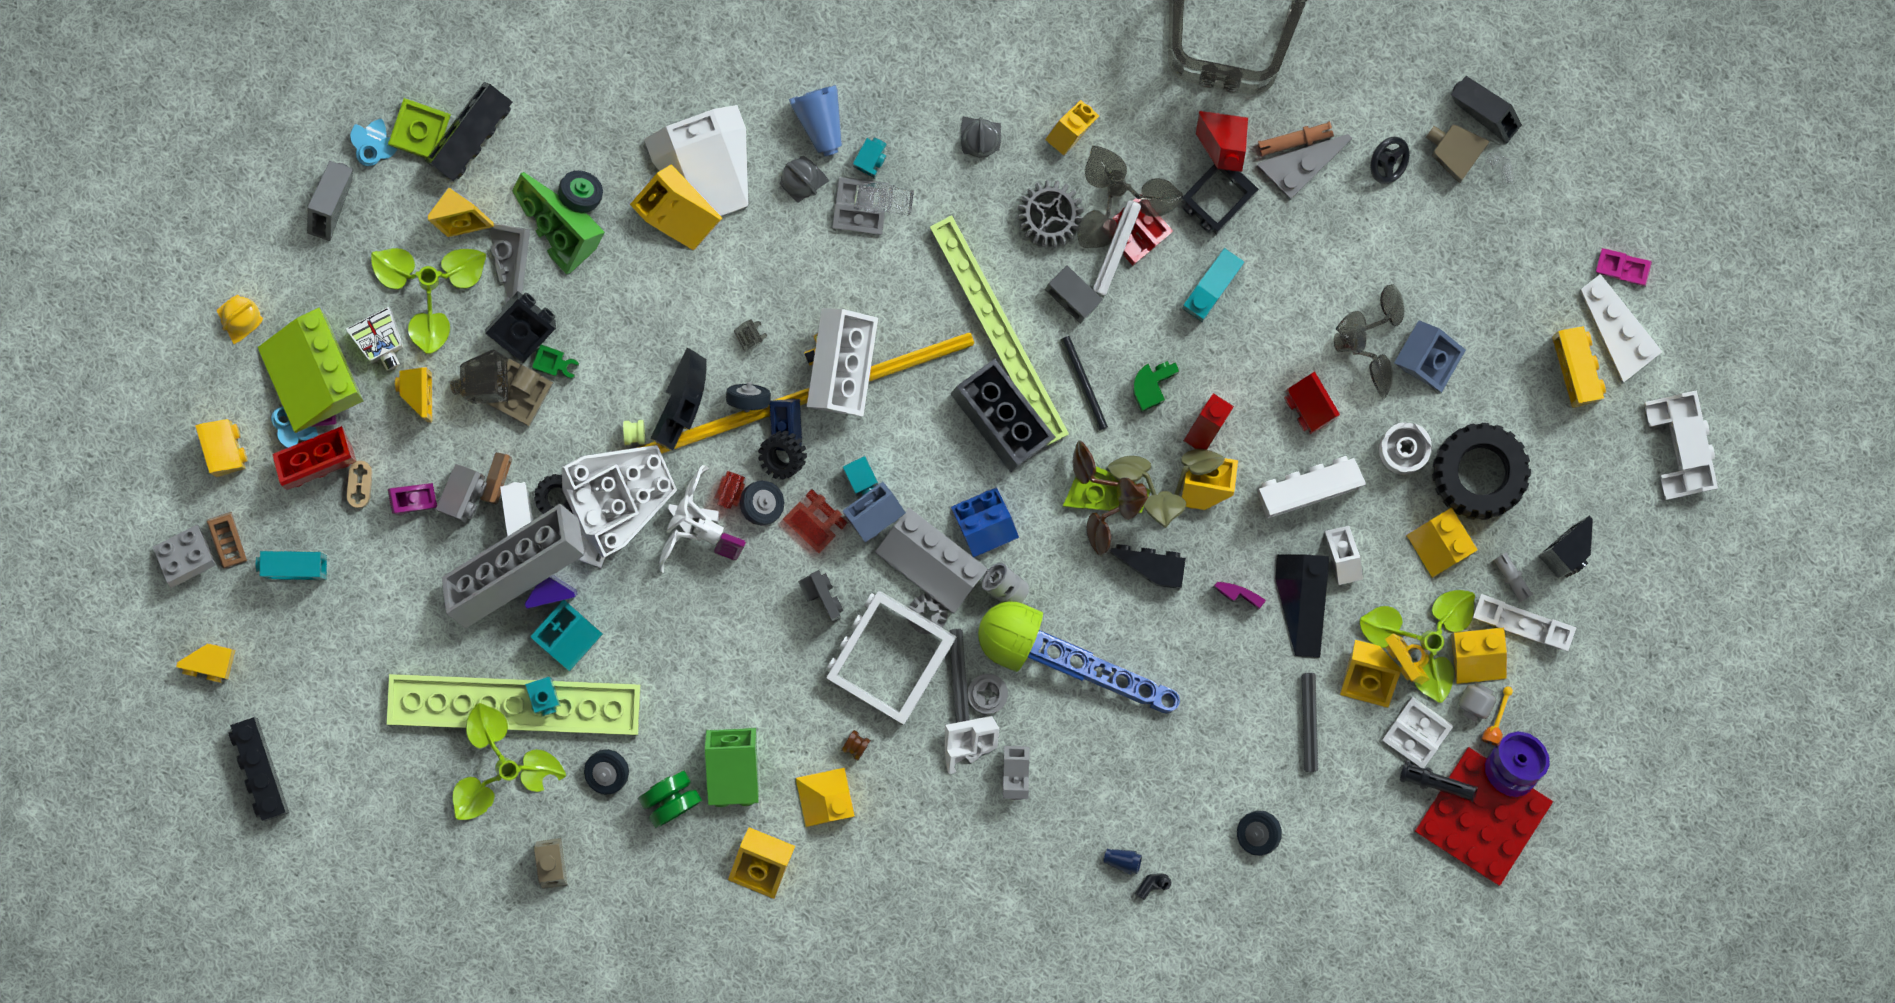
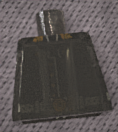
M493 349L463 362L460 365V378L450 382L452 393L454 395L461 394L464 399L472 404L507 402V357Z

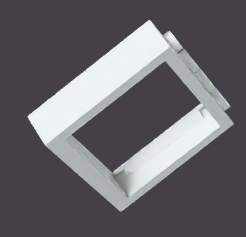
M878 591L876 595L871 593L864 606L868 609L863 616L858 615L851 626L855 629L850 638L846 636L838 649L842 652L838 659L833 657L826 668V671L830 672L827 679L904 725L957 637L885 593ZM880 603L942 639L941 644L900 712L838 675Z

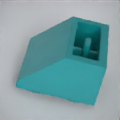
M562 600L530 637L567 670L571 671L603 633L567 601Z

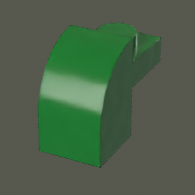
M1168 361L1161 363L1155 367V372H1152L1149 363L1139 370L1134 380L1133 393L1141 412L1165 401L1158 383L1179 374L1176 362L1173 364H1169Z

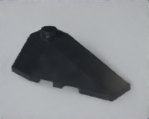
M1277 554L1275 580L1295 656L1320 658L1329 556Z

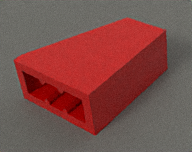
M1199 111L1196 135L1218 169L1243 171L1248 117Z
M1213 393L1183 441L1195 449L1207 450L1234 406Z

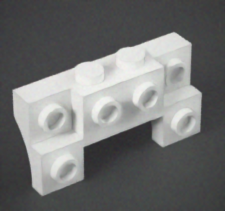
M1697 391L1645 402L1644 406L1649 427L1669 423L1679 471L1660 476L1665 500L1718 489L1712 459H1715V453L1712 444H1708L1709 425L1707 420L1703 421Z

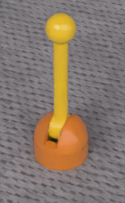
M1507 686L1503 689L1504 697L1494 726H1489L1485 729L1481 741L1486 743L1490 741L1492 742L1491 745L1497 746L1503 738L1499 724L1507 700L1513 693L1511 687Z

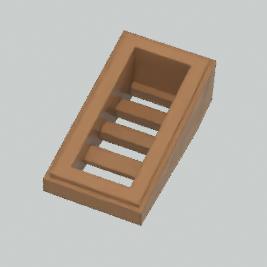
M232 512L207 519V524L223 569L247 561ZM228 521L229 526L216 530L215 525ZM232 531L233 536L219 540L218 535ZM235 541V546L222 549L221 545ZM237 550L240 554V557L236 559L233 558L237 556L228 559L225 558V554Z

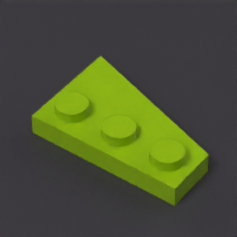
M1096 466L1095 478L1119 482V480L1111 476L1110 472ZM1075 476L1062 507L1110 511L1119 506L1117 487L1092 483L1090 480L1087 484H1082ZM1146 488L1147 496L1149 497L1151 491L1150 489ZM1144 505L1138 514L1142 513Z

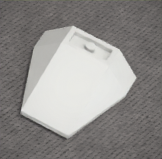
M737 105L712 109L666 126L644 139L651 160L656 168L661 171L672 164L720 216L748 207L746 127Z
M657 445L586 455L562 467V490L573 514L579 519L582 534L602 557H606L626 546L677 491Z

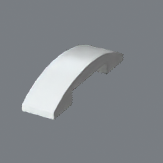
M1483 594L1480 595L1473 615L1474 619L1491 626L1504 628L1505 631L1564 651H1569L1576 627L1536 615Z

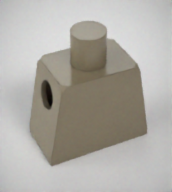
M1454 124L1447 133L1433 126L1425 137L1437 145L1431 156L1459 183H1461L1489 143L1487 139Z
M562 839L536 841L534 852L538 881L542 889L567 886Z

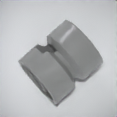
M997 563L989 568L982 579L983 589L1000 603L1011 601L1023 603L1029 592L1028 583L1003 563Z

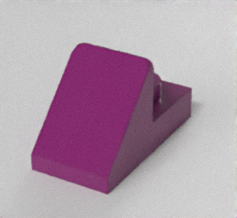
M433 483L387 489L392 514L404 515L414 511L430 510L437 507Z

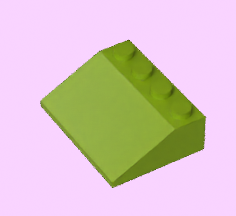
M320 307L297 317L257 347L295 433L364 402L331 326Z

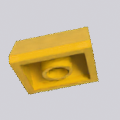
M451 188L446 190L428 214V221L447 237L494 227L493 221L474 204Z

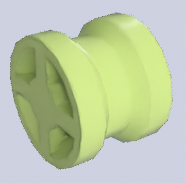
M629 420L623 421L625 446L632 443L645 445L644 420H638L636 423H631Z

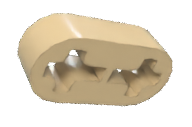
M357 461L349 469L347 501L355 508L367 506L371 497L373 473L371 466L365 461ZM360 465H363V469L368 471L367 475L362 476V483H358V475L354 474V470L359 469ZM358 486H361V494L365 495V499L360 500V504H356V500L352 499V494H357Z

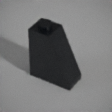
M1465 76L1462 81H1459L1454 86L1451 96L1455 104L1506 144L1522 126L1510 103L1468 76Z

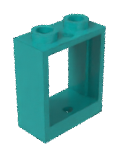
M260 551V557H256V572H260L259 576L265 579L327 580V555L322 552Z

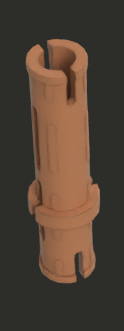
M1329 121L1310 128L1305 126L1300 131L1258 141L1259 148L1270 146L1260 150L1261 156L1263 157L1304 144L1308 146L1313 145L1314 141L1334 137L1332 130L1322 133V131L1332 128Z

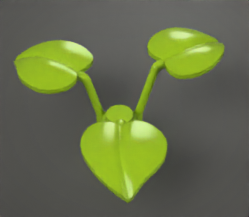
M391 248L372 252L371 263L377 279L385 287L401 289L405 286L407 278L410 280L418 278L420 287L427 292L428 314L418 313L413 316L408 325V333L413 343L426 354L438 351L445 344L449 336L450 323L445 314H432L431 290L438 286L439 278L446 279L448 277L451 284L457 288L466 289L473 287L482 276L486 254L474 249H457L447 253L441 261V267L446 274H443L441 271L437 272L434 267L425 266L420 271L410 275L415 269V262L408 251L400 248Z
M1453 590L1437 597L1432 606L1433 616L1440 620L1437 623L1436 632L1426 631L1420 636L1399 630L1403 623L1402 617L1395 608L1390 606H1380L1363 615L1359 620L1360 628L1364 636L1372 644L1378 645L1381 648L1388 646L1385 639L1392 634L1420 640L1421 646L1425 650L1430 651L1429 661L1423 667L1429 680L1422 685L1416 682L1414 684L1420 692L1442 703L1452 688L1454 669L1446 657L1441 656L1433 659L1437 651L1441 650L1444 646L1441 628L1444 625L1451 632H1459L1466 629L1474 615L1475 594L1466 590Z
M478 703L473 707L467 718L466 734L471 744L477 748H484L490 744L499 758L495 765L497 775L484 780L482 784L475 777L461 779L455 785L452 793L455 817L458 820H468L484 814L492 806L495 798L493 790L485 787L489 783L500 781L502 778L507 781L513 780L522 770L520 774L522 784L531 791L540 792L545 790L543 787V778L549 774L555 775L559 781L566 777L565 770L553 755L540 749L526 752L523 756V765L518 766L511 759L504 758L494 742L500 741L505 737L508 730L507 720L497 709Z

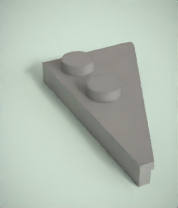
M1346 134L1262 161L1257 167L1291 200L1352 140V137Z
M494 223V227L487 228L486 230L490 231L493 246H490L495 257L499 281L504 283L507 297L504 299L505 303H507L517 291L521 294L523 291L530 229Z

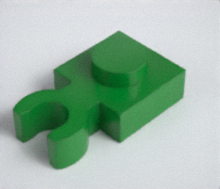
M541 344L532 368L557 377L560 370L567 378L574 379L575 375L569 373L567 368L572 364L579 366L580 363L575 359L565 361L563 360L564 352Z

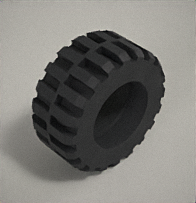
M1473 423L1455 431L1439 447L1432 466L1434 467L1432 478L1436 484L1435 490L1443 498L1442 502L1447 507H1452L1456 514H1462L1472 520H1488L1512 509L1523 498L1522 496L1529 486L1528 479L1531 476V469H1529L1528 465L1530 459L1529 455H1526L1523 450L1525 448L1523 443L1518 442L1514 438L1516 435L1511 431L1507 432L1503 430L1502 426L1489 425V423ZM1477 448L1489 449L1496 453L1502 460L1505 469L1504 479L1500 487L1486 495H1478L1468 491L1462 485L1458 475V467L1462 457L1470 450Z

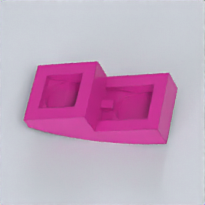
M1602 248L1596 273L1646 287L1652 261Z

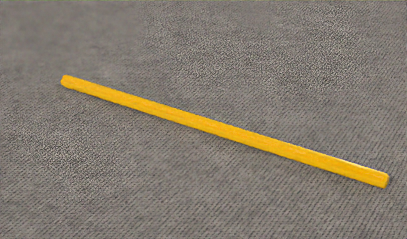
M968 332L873 365L870 369L869 382L974 345L972 334ZM810 388L775 400L800 399L801 406L808 402ZM770 405L764 409L750 410V412L743 410L683 431L674 449L769 417ZM655 441L637 447L640 448L657 445L661 454L671 451L656 443Z

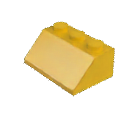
M1584 326L1560 330L1555 333L1552 339L1572 408L1604 399L1603 394H1606L1604 381L1602 379L1599 380L1596 370H1599V363L1596 355L1592 356L1589 346H1592V339L1589 331L1585 332Z

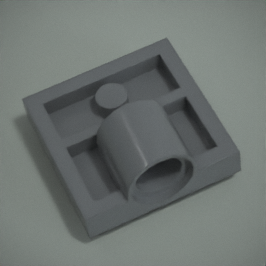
M817 570L798 581L807 602L821 597L831 621L834 622L841 619L840 612L843 611V608L837 596L831 597L829 590L833 589L826 573L821 575L820 571Z

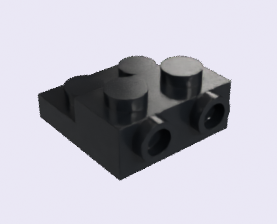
M517 291L501 308V313L485 329V334L524 363L556 329V320H554L555 315L548 308L540 309L535 305L536 300L529 293L521 294Z

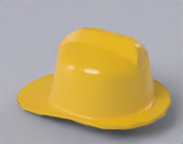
M239 295L230 298L216 310L223 325L222 329L228 332L233 344L243 340L263 320L256 304L250 299Z

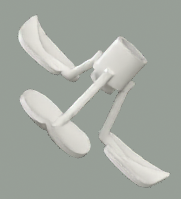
M702 465L689 482L684 498L679 503L675 516L672 517L667 532L670 533L677 525L685 521L695 527L693 532L697 535L678 532V529L671 534L663 547L659 561V570L664 573V562L670 555L674 544L680 538L696 539L700 542L703 539L716 545L723 532L724 527L712 522V518L707 516L693 502V492L698 484L700 474L709 469L705 465ZM687 504L704 520L699 519L698 522L689 519Z

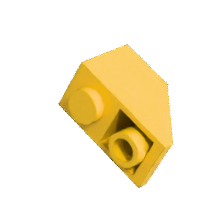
M1080 100L1058 121L1045 140L1062 155H1065L1091 127L1099 115L1089 105Z
M207 643L178 661L176 667L183 669L182 674L197 677L199 672L207 674V680L221 683L222 678L229 679L236 650Z

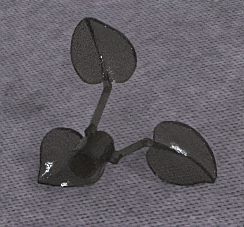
M1093 145L1085 166V177L1088 183L1094 187H1107V209L1105 215L1098 210H1093L1082 218L1077 231L1079 245L1083 248H1100L1111 244L1118 226L1114 219L1109 218L1113 196L1121 197L1126 191H1130L1137 199H1141L1140 211L1142 213L1158 217L1175 209L1182 200L1183 193L1168 180L1154 178L1142 186V195L1138 194L1131 184L1126 183L1127 166L1124 160L1111 150Z
M1394 284L1387 285L1382 290L1380 303L1381 309L1385 314L1382 320L1366 326L1364 315L1360 311H1353L1338 324L1335 329L1339 333H1336L1334 336V347L1337 352L1352 351L1353 355H1363L1372 358L1373 361L1369 365L1370 376L1382 399L1387 397L1392 386L1393 369L1391 362L1385 354H1380L1377 357L1376 354L1363 350L1366 347L1367 333L1365 331L1388 321L1395 327L1400 325L1404 318V301Z

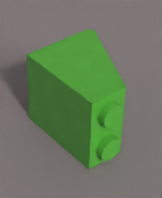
M756 728L706 730L705 763L708 805L726 807L729 804L751 806L754 803H759Z

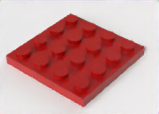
M1467 747L1448 778L1478 786L1474 801L1471 802L1470 800L1439 791L1414 832L1500 886L1553 801L1534 788L1526 795L1518 797L1505 795L1498 791L1489 782L1485 773L1487 758Z

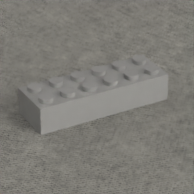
M559 504L443 576L442 584L446 614L466 629L569 564L577 561L584 556L579 519Z

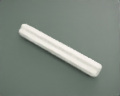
M1128 201L1093 287V290L1098 294L1106 295L1141 209V205L1137 202Z

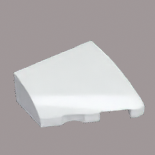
M992 716L945 725V759L949 774L956 772L955 764L967 758L972 763L982 754L989 753L998 747L999 727Z

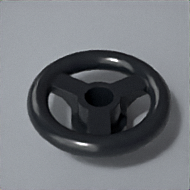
M1393 136L1383 140L1376 147L1371 157L1370 170L1377 182L1390 184L1399 179L1405 172L1410 158V151L1406 141L1400 137ZM1391 144L1399 145V147L1394 150L1386 148ZM1402 155L1401 163L1398 169L1393 173L1394 165L1396 164L1397 159ZM1378 166L1384 169L1385 177L1380 175Z

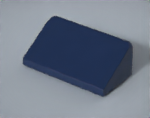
M800 399L771 400V435L778 431H781V433L789 431L788 436L794 433L796 435L795 440L799 438L802 440ZM780 447L776 448V450L785 451Z

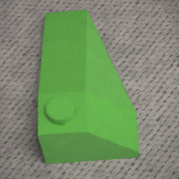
M525 172L520 173L512 192L526 216L535 217L538 227L535 231L540 238L545 235L552 247L547 250L551 259L568 275L597 249L605 232L589 215L570 210L564 206L558 194Z

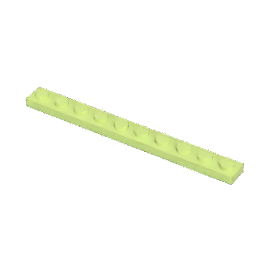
M951 215L930 226L936 241L1010 379L1056 437L1046 446L1068 436L1069 433L953 216Z

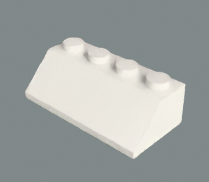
M822 308L807 407L827 412L864 416L878 323L877 317L845 309Z
M1347 456L1333 460L1334 465L1325 468L1323 464L1310 467V472L1300 475L1299 471L1285 476V481L1277 483L1276 479L1261 483L1263 488L1257 491L1266 518L1269 519L1362 489L1366 483L1355 459L1348 460Z

